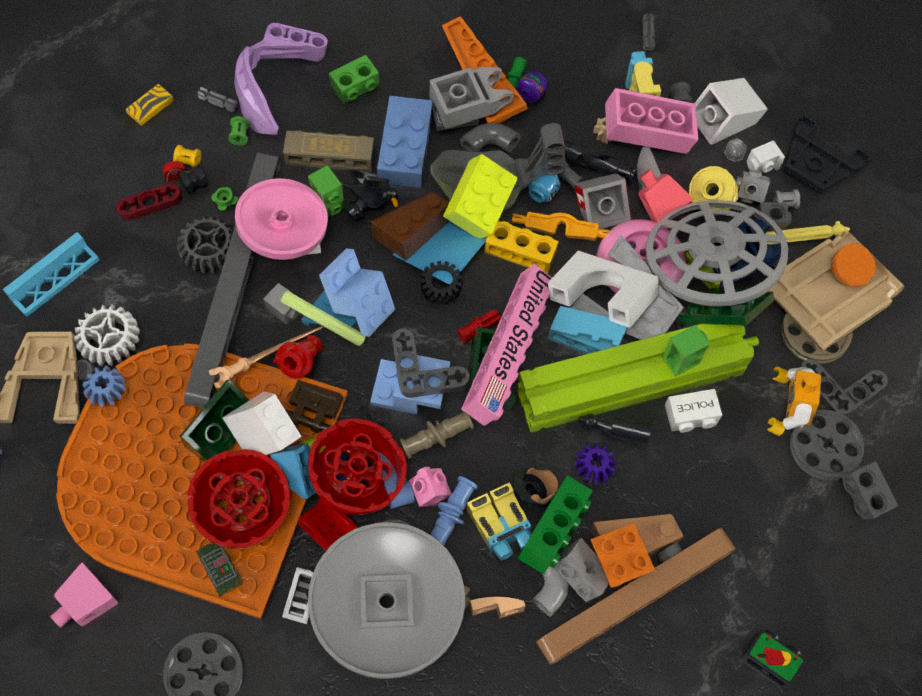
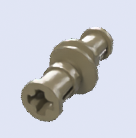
M462 410V413L450 419L447 418L441 423H438L436 420L435 426L430 421H427L428 429L421 430L418 434L405 440L403 438L399 440L408 459L412 458L411 455L423 449L426 450L438 442L443 447H446L447 438H452L457 433L468 428L472 430L474 426L469 415Z

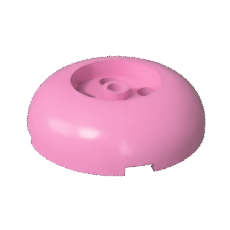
M636 219L618 224L602 239L596 257L621 264L609 256L608 253L622 235L647 264V240L657 222ZM661 227L657 232L653 245L657 249L654 252L667 248L668 236L671 232L667 227ZM677 236L675 237V245L681 244ZM685 251L677 253L681 260L686 263ZM670 256L656 260L663 273L678 283L685 272L681 271L673 263ZM605 285L608 286L615 293H617L620 290L617 287Z

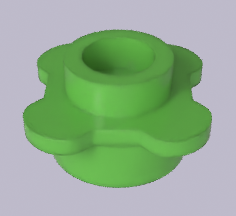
M229 187L219 188L211 197L212 201L217 203L220 211H226L227 207L236 205L238 202V198L233 196Z

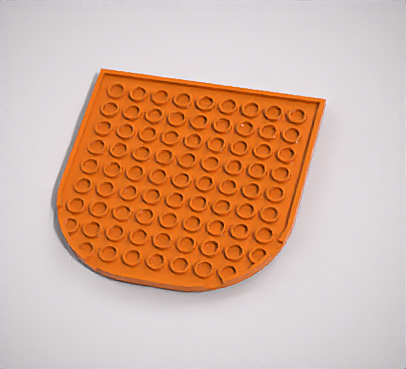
M162 345L139 352L116 366L119 375L125 379L123 385L126 387V392L120 393L122 400H113L114 407L107 402L105 407L102 408L99 406V403L92 405L89 401L90 398H88L65 446L57 471L58 483L56 493L62 520L75 542L90 557L102 565L117 572L262 620L298 526V519L303 513L308 498H301L289 488L290 504L288 513L274 535L263 543L250 548L229 549L222 547L237 576L215 587L201 557L221 546L208 541L199 533L192 523L188 512L187 494L190 482L197 470L205 462L186 449L180 438V434L202 410V408L184 404L185 391L199 345ZM227 353L223 367L231 366L243 357ZM259 362L252 363L246 371H240L229 379L249 400L262 392L273 393L277 396L283 408L292 412L295 411L296 406L289 404V398L298 380L343 395V401L335 419L324 418L323 423L331 426L337 423L348 395L347 390L306 377L300 379L290 378L280 369ZM307 410L303 413L304 416L312 419L316 417V413ZM300 424L299 426L295 425L301 437L288 446L299 445L302 441L317 437L321 432L315 433L311 431V428ZM235 441L228 452L243 450L238 442ZM244 482L235 483L234 488H243ZM255 496L253 503L257 505L264 498L262 496ZM220 500L217 503V507L221 509L226 508L228 505L226 500ZM238 500L236 504H242L244 500ZM239 515L236 518L237 523H243L247 520L245 515ZM220 549L203 559L207 565V563H212L213 560L224 556ZM228 562L217 568L214 566L213 569H209L212 577L216 574L219 576L214 579L216 585L234 575Z

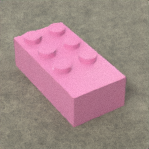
M618 88L614 89L605 103L607 139L685 154L698 141L696 106L694 103Z

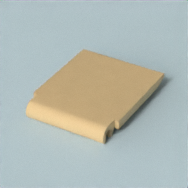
M845 230L842 237L837 235L833 241L827 239L788 264L778 283L769 290L774 292V300L823 350L889 307L892 303L891 299L897 296L905 287L874 256L876 271L865 286L854 287L840 283L834 277L833 271H831L834 254L850 243L863 246L848 230Z

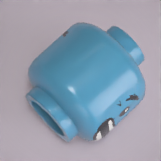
M558 175L541 176L528 185L530 197L538 203L550 202L561 187Z

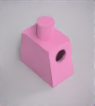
M81 563L55 593L54 597L62 606L50 617L60 628L71 618L79 625L84 626L116 606L118 602L95 575Z

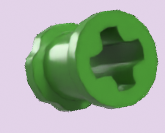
M241 116L231 118L230 125L232 129L228 135V141L240 146L247 144L248 137L246 133L250 127V121Z

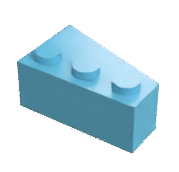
M560 306L550 328L548 339L582 353L591 354L621 346L627 327L611 322L609 317Z

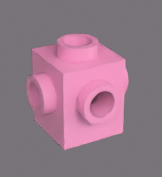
M421 468L416 472L417 475L409 480L419 507L436 506L452 494L441 468Z

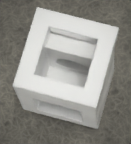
M773 140L752 149L746 162L749 170L767 173L773 168L775 170L780 169L785 156Z

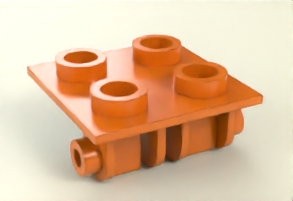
M635 523L591 539L593 548L596 551L611 588L655 571Z

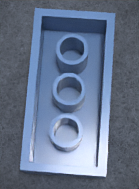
M397 96L389 97L377 167L378 177L388 179V184L422 188L433 116V100Z

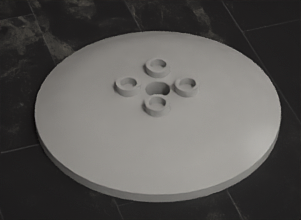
M383 522L365 525L339 538L319 560L313 572L308 593V609L315 635L325 651L348 670L377 679L409 676L437 661L454 641L461 626L465 608V591L462 576L448 550L428 533L413 526L400 523ZM385 595L391 596L394 599V604L390 608H383L379 603L380 599Z

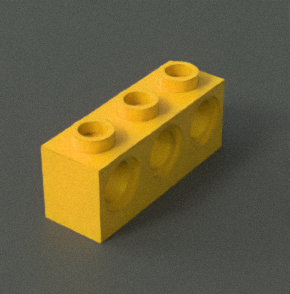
M498 221L492 235L486 239L485 253L528 268L535 264L548 274L556 255L559 241L547 235L542 236L533 233L526 228L521 229L512 226L505 221ZM500 236H501V237H504L505 239H502V240H501V239H498V238H496V237H500ZM518 244H525L526 246L521 247ZM539 251H546L547 254H542Z

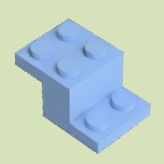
M346 248L319 275L333 312L355 317L363 336L370 337L395 310L383 272L361 269L354 249Z
M417 355L419 371L450 367V361ZM404 358L400 363L403 368H410L414 364L410 358ZM381 359L370 404L371 406L417 415L419 405L440 409L444 393L413 398L403 396L399 389L395 362ZM445 375V385L447 382L448 375ZM431 377L427 383L431 387H438L441 384V380L438 377ZM420 379L421 389L424 388V386H423V380H424V379ZM407 381L406 386H408L409 390H412L414 384H412V381Z

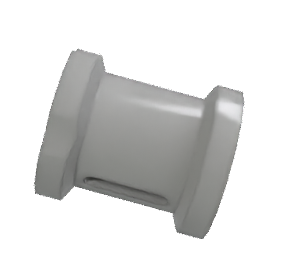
M793 189L792 192L776 190L773 193V203H787L788 207L798 209L800 206V193L798 189Z

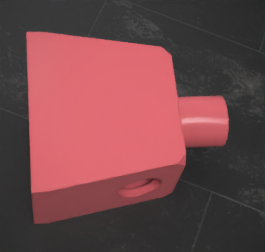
M649 169L640 176L646 187L638 194L651 221L658 223L659 220L671 211L687 205L693 200L668 174L656 177L652 170Z

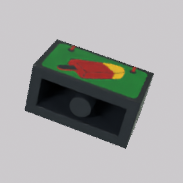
M763 629L754 636L740 658L784 690L792 685L807 661L801 656L802 654L798 649L793 646L787 647L779 641V637L775 633Z

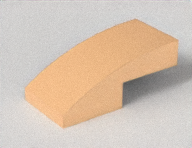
M485 597L470 600L469 607L472 616L497 609L499 618L523 612L525 603L522 600L509 597Z

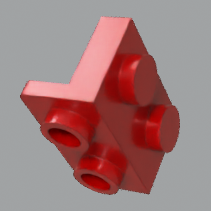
M319 498L316 506L299 517L297 522L325 551L339 538L358 528L351 518L328 506L321 498Z

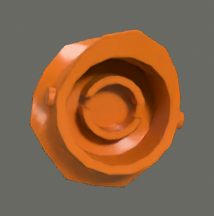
M850 243L842 247L832 258L831 271H833L834 277L840 283L847 286H865L876 271L875 261L867 248L856 243Z

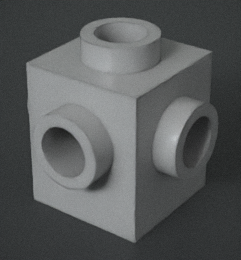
M756 170L743 171L742 176H737L736 179L739 189L738 197H741L740 200L747 203H753V201L764 202L770 184L769 177L761 176L762 173Z

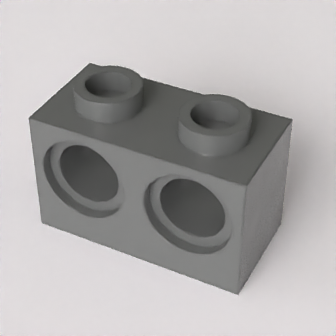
M876 461L864 463L841 475L843 486L851 495L855 503V511L862 519H874L898 507ZM860 475H862L864 478L863 486L859 481ZM871 498L875 500L874 508L871 506L870 503Z

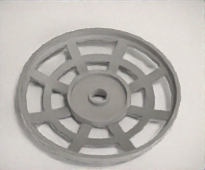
M707 200L679 207L659 220L648 237L646 257L651 274L658 276V283L676 297L700 305L731 306L756 299L778 283L787 265L788 246L782 230L763 212L742 203ZM711 207L730 208L740 210L742 212L737 213L730 210L711 209ZM701 209V211L690 214L679 222L671 220L685 212ZM714 214L727 215L734 218L729 223L716 221ZM753 215L770 226L777 235L764 234L759 225L749 217ZM701 216H704L706 223L697 227L686 224ZM742 222H746L754 229L756 234H743L738 226ZM661 227L672 228L668 236L667 248L654 252V238ZM679 230L690 234L689 242L675 245V237ZM718 242V243H721L722 245H721V246H715V245L712 244V243ZM746 242H760V249L756 257L745 251ZM767 242L781 244V257L774 270L762 262L767 252ZM689 250L694 261L689 266L681 260L677 253ZM670 256L673 263L681 271L685 272L679 282H674L663 273L656 260ZM740 259L749 263V265L734 272L730 271L729 266L737 263ZM702 265L720 268L721 274L702 272L699 269ZM756 268L767 276L764 281L744 291L735 292L733 280L750 274ZM693 277L705 281L723 282L725 294L702 293L686 287Z

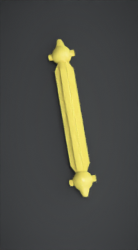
M837 221L833 227L821 225L782 230L787 243L825 239L832 235L836 237L839 235L841 237L845 230L849 231L850 228L840 224V221ZM774 231L766 232V234L777 235ZM767 242V244H770V245H772V244H780V243H770V242Z

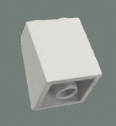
M745 78L709 83L694 103L696 106L697 127L710 145L755 125L768 110Z
M269 392L260 393L222 418L242 450L249 449L267 455L281 451L301 437L277 396Z

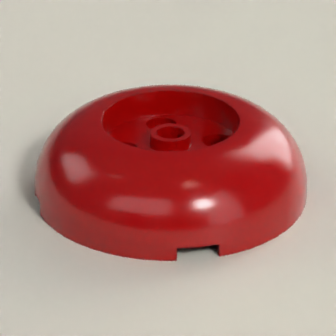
M363 419L338 421L336 424L324 429L312 444L308 456V475L311 485L317 495L328 506L339 512L351 515H366L377 512L389 505L397 497L404 485L407 466L402 448H399L389 431L374 422ZM323 446H326L325 449L321 453H319L320 449ZM378 452L390 461L397 475L395 490L389 494L385 491L384 483L391 476L392 469L388 463L381 460ZM347 453L350 456V460L343 461L340 458L341 454ZM366 459H368L373 466L368 467ZM382 470L386 472V477L381 476ZM337 475H342V476H344V477H345V481H342V482L339 481V480L336 478V476H337ZM361 481H366V482H368V483H369V488H366V486H365L363 483H360V482H361Z
M249 449L221 452L207 460L193 476L187 494L188 512L195 528L208 541L229 549L250 548L269 539L284 522L290 504L289 485L282 469L268 456ZM244 482V487L234 488V484ZM255 496H262L264 498L257 505L253 503ZM220 500H226L228 505L226 508L221 509L217 507V503ZM238 500H244L242 504H236ZM239 515L247 517V520L243 523L236 522V518Z

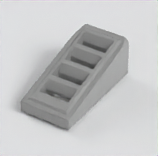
M301 567L296 568L282 615L283 618L304 624L308 623L310 616L308 602L303 604L294 601V598L296 596L307 599L306 594L297 591L298 586L309 589L310 584L302 582L300 579L301 576L311 579L314 571ZM291 607L304 609V615L290 611Z

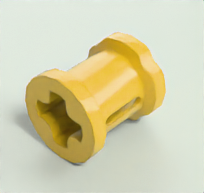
M177 145L173 161H179L183 164L191 165V167L200 164L201 150H190L183 148L182 145Z

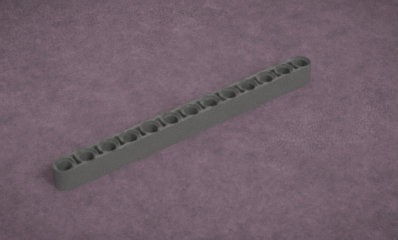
M257 153L246 190L261 181L277 179L281 162L280 156ZM236 226L185 391L184 404L188 406L203 408L216 392L217 388H215L214 383L219 381L220 375H210L208 370L223 367L255 257L256 252L251 250L241 240Z

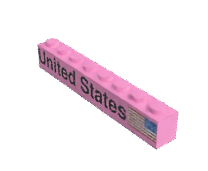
M532 264L520 274L461 408L484 426L493 420L497 421L503 414V404L511 394L510 387L518 377L519 373L517 370L526 358L524 353L533 341L531 336L539 326L540 322L538 319L545 311V302L550 297L548 282L552 277L535 264Z

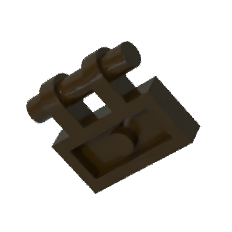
M298 380L289 398V404L296 406L294 412L287 409L285 411L294 425L299 426L300 424L311 428L312 432L319 433L331 426L323 423L324 418L335 419L343 401V395ZM304 411L316 413L315 419L304 416Z

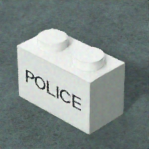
M715 389L670 396L665 404L671 431L679 430L681 433L693 430L695 427L712 428L717 425L722 417Z

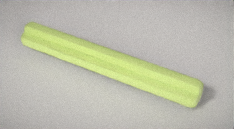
M289 291L283 294L281 302L352 343L358 346L363 344L366 336H363L361 332Z

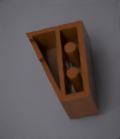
M434 192L371 221L373 237L376 241L407 261L450 222L443 217L449 202Z

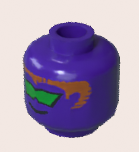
M530 71L519 80L516 89L525 102L535 103L547 92L548 84L544 75L536 71Z

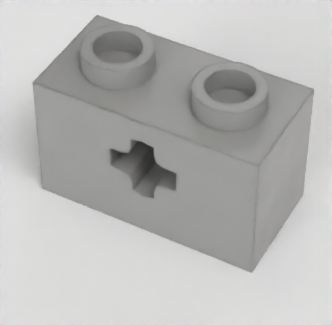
M580 538L566 546L560 553L561 557L554 568L572 586L577 594L587 602L602 595L609 583L598 556Z

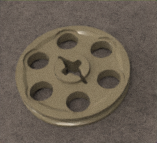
M788 313L785 314L781 324V335L785 345L796 357L803 361L813 359L819 364L833 362L845 353L852 341L853 331L834 343L833 345L836 347L837 352L830 353L826 349L823 350ZM796 327L800 334L794 336L789 333L788 328ZM802 345H811L814 353H806Z

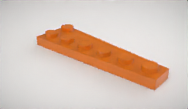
M461 16L442 25L463 70L467 68L473 70L479 67H498ZM503 72L501 73L502 78L490 87L497 90H511L514 94L513 101L495 114L485 116L487 123H500L528 109L525 101L510 84ZM497 73L490 75L489 78L495 76Z

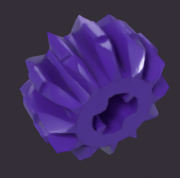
M597 443L593 444V448L585 445L583 448L584 452L579 451L577 453L578 460L575 461V467L579 468L577 471L578 476L585 475V483L589 479H593L594 485L598 484L599 479L606 483L608 476L612 477L615 473L613 468L616 467L617 462L611 460L614 457V453H606V445L602 449H598Z

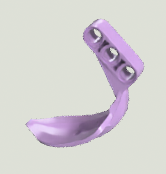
M271 23L268 25L262 41L251 47L246 46L241 52L236 63L234 84L241 112L244 118L250 121V128L259 134L277 135L279 127L251 70L257 66V62L260 59L302 58L315 62L321 61L325 57L327 38L324 35L279 23Z

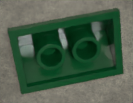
M227 379L180 434L184 447L204 462L221 452L228 451L235 443L236 439L222 418L249 401L230 380Z

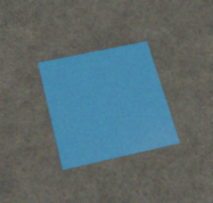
M450 221L407 261L395 253L393 255L424 271L426 266L431 268L430 263L432 262L436 266L437 261H441V265H444L445 261L449 262V267L452 264L456 266L453 269L454 271L459 269L461 272L486 242L487 237L477 238ZM440 270L432 274V276L449 285L453 281L452 275L447 271Z

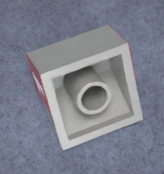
M615 173L574 184L577 204L585 222L599 224V229L631 220L626 180L622 176Z

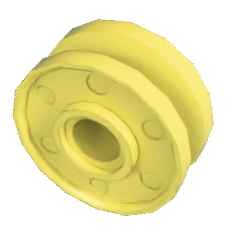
M709 166L701 169L693 176L689 184V195L693 198L692 203L707 200L736 202L738 199L739 189L735 179L726 169L718 166ZM713 187H718V193L710 196L709 190ZM711 207V209L730 210V208Z

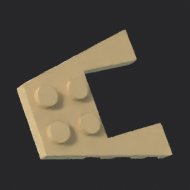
M72 332L26 333L14 358L16 362L12 370L7 372L5 376L6 383L0 393V423L13 422L22 379H62L53 420L59 424L77 423L80 417L76 342L74 340L75 335Z

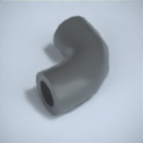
M486 123L468 131L460 139V144L468 152H479L484 146L490 144L497 145L505 151L511 152L519 143L521 136L518 132L505 125Z

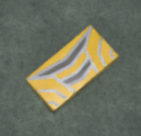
M157 84L126 108V112L142 126L173 102L174 99L171 94Z

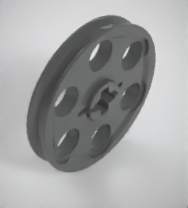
M816 410L813 419H821L824 423V428H816L812 422L810 426L802 425L793 428L790 436L792 456L798 466L814 478L826 481L842 479V474L858 467L864 455L862 434L855 423L845 415L832 410ZM836 425H845L848 430L847 434L838 433ZM797 435H807L809 444L800 443ZM829 441L831 443L830 447L824 448V443ZM845 446H853L857 451L856 456L846 454ZM812 455L816 457L818 465L810 466L806 461V456ZM830 462H838L842 466V471L834 472L830 468Z
M209 632L192 634L178 642L170 651L163 669L165 689L169 696H191L194 692H201L203 696H216V686L220 683H226L229 685V693L226 696H236L243 680L242 659L234 645L223 636ZM214 640L217 642V649L214 653L207 654L204 652L203 646L206 641ZM185 648L192 651L191 659L185 663L178 660L179 652ZM227 657H233L236 660V665L231 671H224L222 669V661ZM206 666V669L209 672H211L212 674H217L218 676H213L209 674V676L205 675L203 680H200L201 677L199 674L189 670L191 669L198 671L202 670L203 667ZM178 674L185 677L184 685L179 689H174L171 685L172 678Z

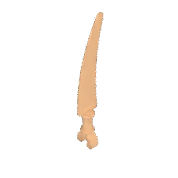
M323 326L289 339L248 359L240 358L237 363L231 366L216 367L208 370L210 375H220V380L214 383L215 388H220L234 374L246 371L252 363L278 350L284 343L294 342L322 329Z

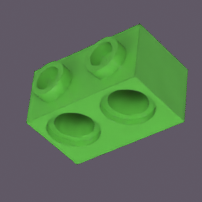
M366 55L329 73L330 86L343 104L355 100L358 96L367 91H372L380 85L379 72Z
M327 165L309 175L308 179L310 188L319 195L325 204L327 216L329 217L340 213L345 206L342 184Z
M696 325L670 338L662 358L675 377L700 364L709 346L708 338Z

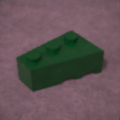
M478 327L472 338L468 367L469 384L465 389L464 402L496 330ZM512 386L510 387L511 394L503 404L502 408L504 410L510 411L516 402Z

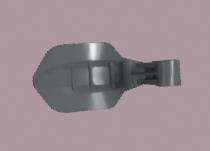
M557 123L544 125L540 130L541 137L531 156L527 159L519 158L514 160L501 150L488 152L446 150L431 164V175L447 198L451 200L469 160L483 154L517 177V181L503 209L507 210L514 205L520 191L538 177L556 175L565 170V145L561 126Z

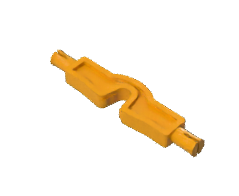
M528 212L527 216L514 213L512 217V223L524 224L526 229L548 235H555L558 226L564 224L566 225L565 236L569 239L596 241L597 237L604 238L608 235L607 233L612 231L599 229V224L579 221L566 213L544 215Z

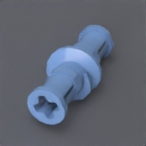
M461 476L457 479L458 484L454 492L449 496L448 503L440 502L438 504L442 512H438L440 517L436 520L435 527L430 534L443 546L449 535L452 534L455 524L464 525L465 522L459 516L463 515L462 511L466 508L467 501L473 490L478 488L475 483Z

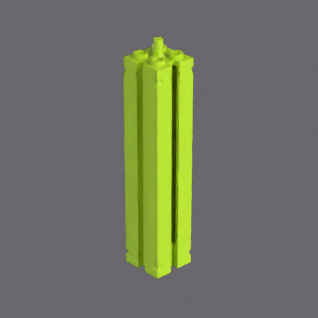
M699 324L696 326L706 334L709 346L699 365L676 377L662 357L670 338L688 328L538 367L533 371L520 372L517 394L522 408L524 407L530 432L534 433L542 428L548 429L577 421L579 416H586L588 414L599 415L723 381L732 376H741L753 359V346L759 345V340L757 336L743 339L742 336L745 335L743 325Z

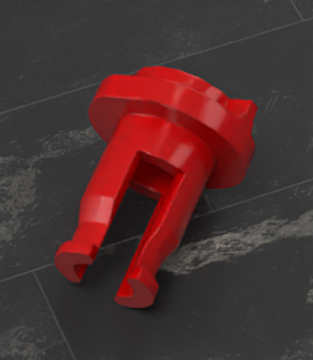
M308 335L307 339L299 343H284L277 350L273 363H277L280 370L290 378L300 379L305 377L313 367V357L316 356L319 350L323 349L319 338L314 335Z

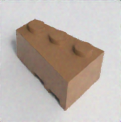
M672 514L593 522L590 530L595 538L635 523L649 557L660 553L676 542L679 544L683 538V534Z

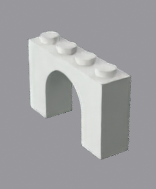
M577 251L548 282L550 300L569 307L585 290L591 287L610 285L619 288L620 290L608 302L609 320L631 328L659 295L658 276L581 251Z

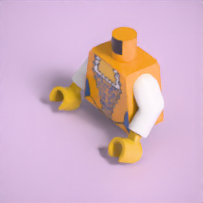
M775 367L774 371L779 374L776 378H772L773 380L786 384L790 379L786 418L783 419V422L776 418H771L768 421V424L772 425V427L767 430L780 436L785 431V428L789 430L802 425L810 426L819 405L821 375L807 367L791 368L789 371Z

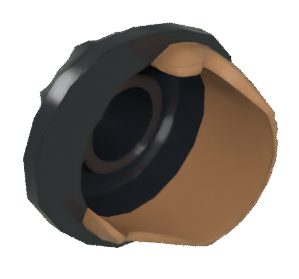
M522 468L515 471L512 476V483L520 501L531 508L547 506L558 491V480L549 470Z

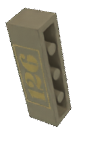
M300 130L286 131L283 150L285 165L319 168L328 165L331 169L372 172L375 151L374 138L347 136L345 134H325L323 132L310 133Z

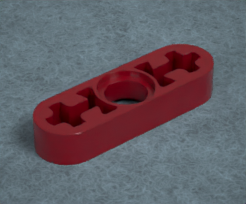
M169 183L123 198L117 203L116 209L121 219L131 221L179 204L182 195L177 185ZM172 192L173 197L169 198L168 193ZM148 198L155 199V203L151 206L143 204ZM136 203H139L140 209L137 208ZM129 206V207H130V211H129V212H126V211H125V210H126L125 208Z

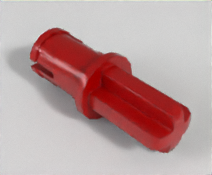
M491 310L480 318H473L471 323L456 330L457 335L465 343L473 338L478 327L489 328L499 322L501 316L497 310Z

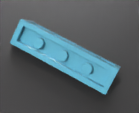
M76 232L3 290L15 306L28 317L100 259L86 245L83 237ZM84 252L91 257L84 263H77V257ZM63 268H71V273L67 277H59V271ZM53 282L52 288L49 291H40L42 284ZM27 296H34V302L27 308L20 303Z

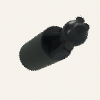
M594 414L579 416V421L583 422L586 427L594 428L597 426L610 437L645 445L649 442L652 424L615 415L597 419Z

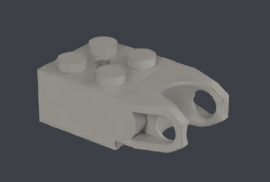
M479 67L473 70L467 68L430 80V98L433 100V104L445 129L495 114L513 101L514 94L511 90H497L490 87L502 78L501 68ZM497 73L495 76L489 78L490 75Z

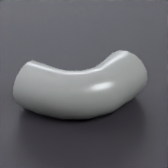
M549 566L545 574H542L545 580L544 586L533 598V601L543 613L551 617L566 599L569 583L555 568Z

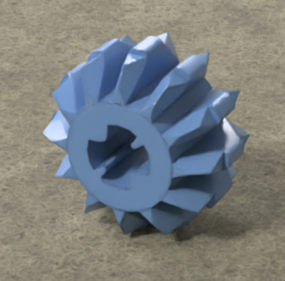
M106 365L103 371L95 367V374L87 373L88 381L83 382V387L86 389L84 391L85 397L90 398L89 401L92 405L99 403V406L102 408L105 407L107 402L114 407L113 400H122L120 393L126 392V387L123 385L125 383L124 377L119 375L117 369L114 368L110 371V368Z

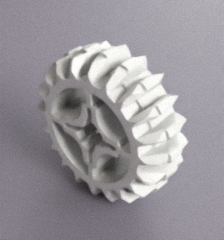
M102 304L101 310L98 311L93 307V313H85L86 319L79 320L80 327L75 328L77 335L74 336L78 351L81 352L84 359H89L90 363L93 364L98 362L102 367L106 361L112 366L114 360L121 363V357L129 358L130 354L128 351H136L134 344L139 343L137 335L140 334V330L137 327L136 319L133 318L130 312H125L124 308L119 307L116 309L113 304L109 309ZM115 323L123 325L125 331L117 329ZM90 339L98 342L99 348L91 346Z

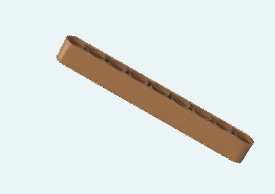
M719 528L655 567V571L632 581L546 634L536 643L549 664L552 665L735 551L736 548L724 530Z

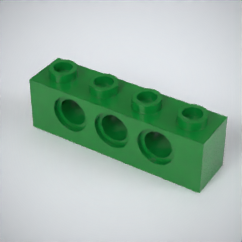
M567 475L518 559L542 574H545L549 566L554 568L561 557L557 552L560 548L564 550L572 538L568 533L570 530L575 532L582 519L578 515L580 512L586 513L592 502L588 498L593 490Z

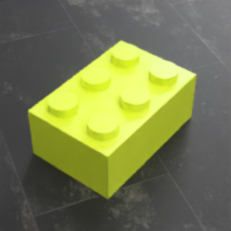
M480 154L469 160L443 217L477 238L482 239L492 235L517 181V177L485 155Z

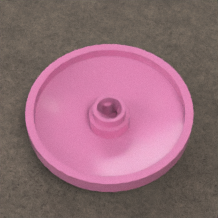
M269 179L251 186L242 194L235 209V226L241 240L254 252L272 259H294L308 254L321 243L327 229L328 216L322 199L308 186L290 179Z

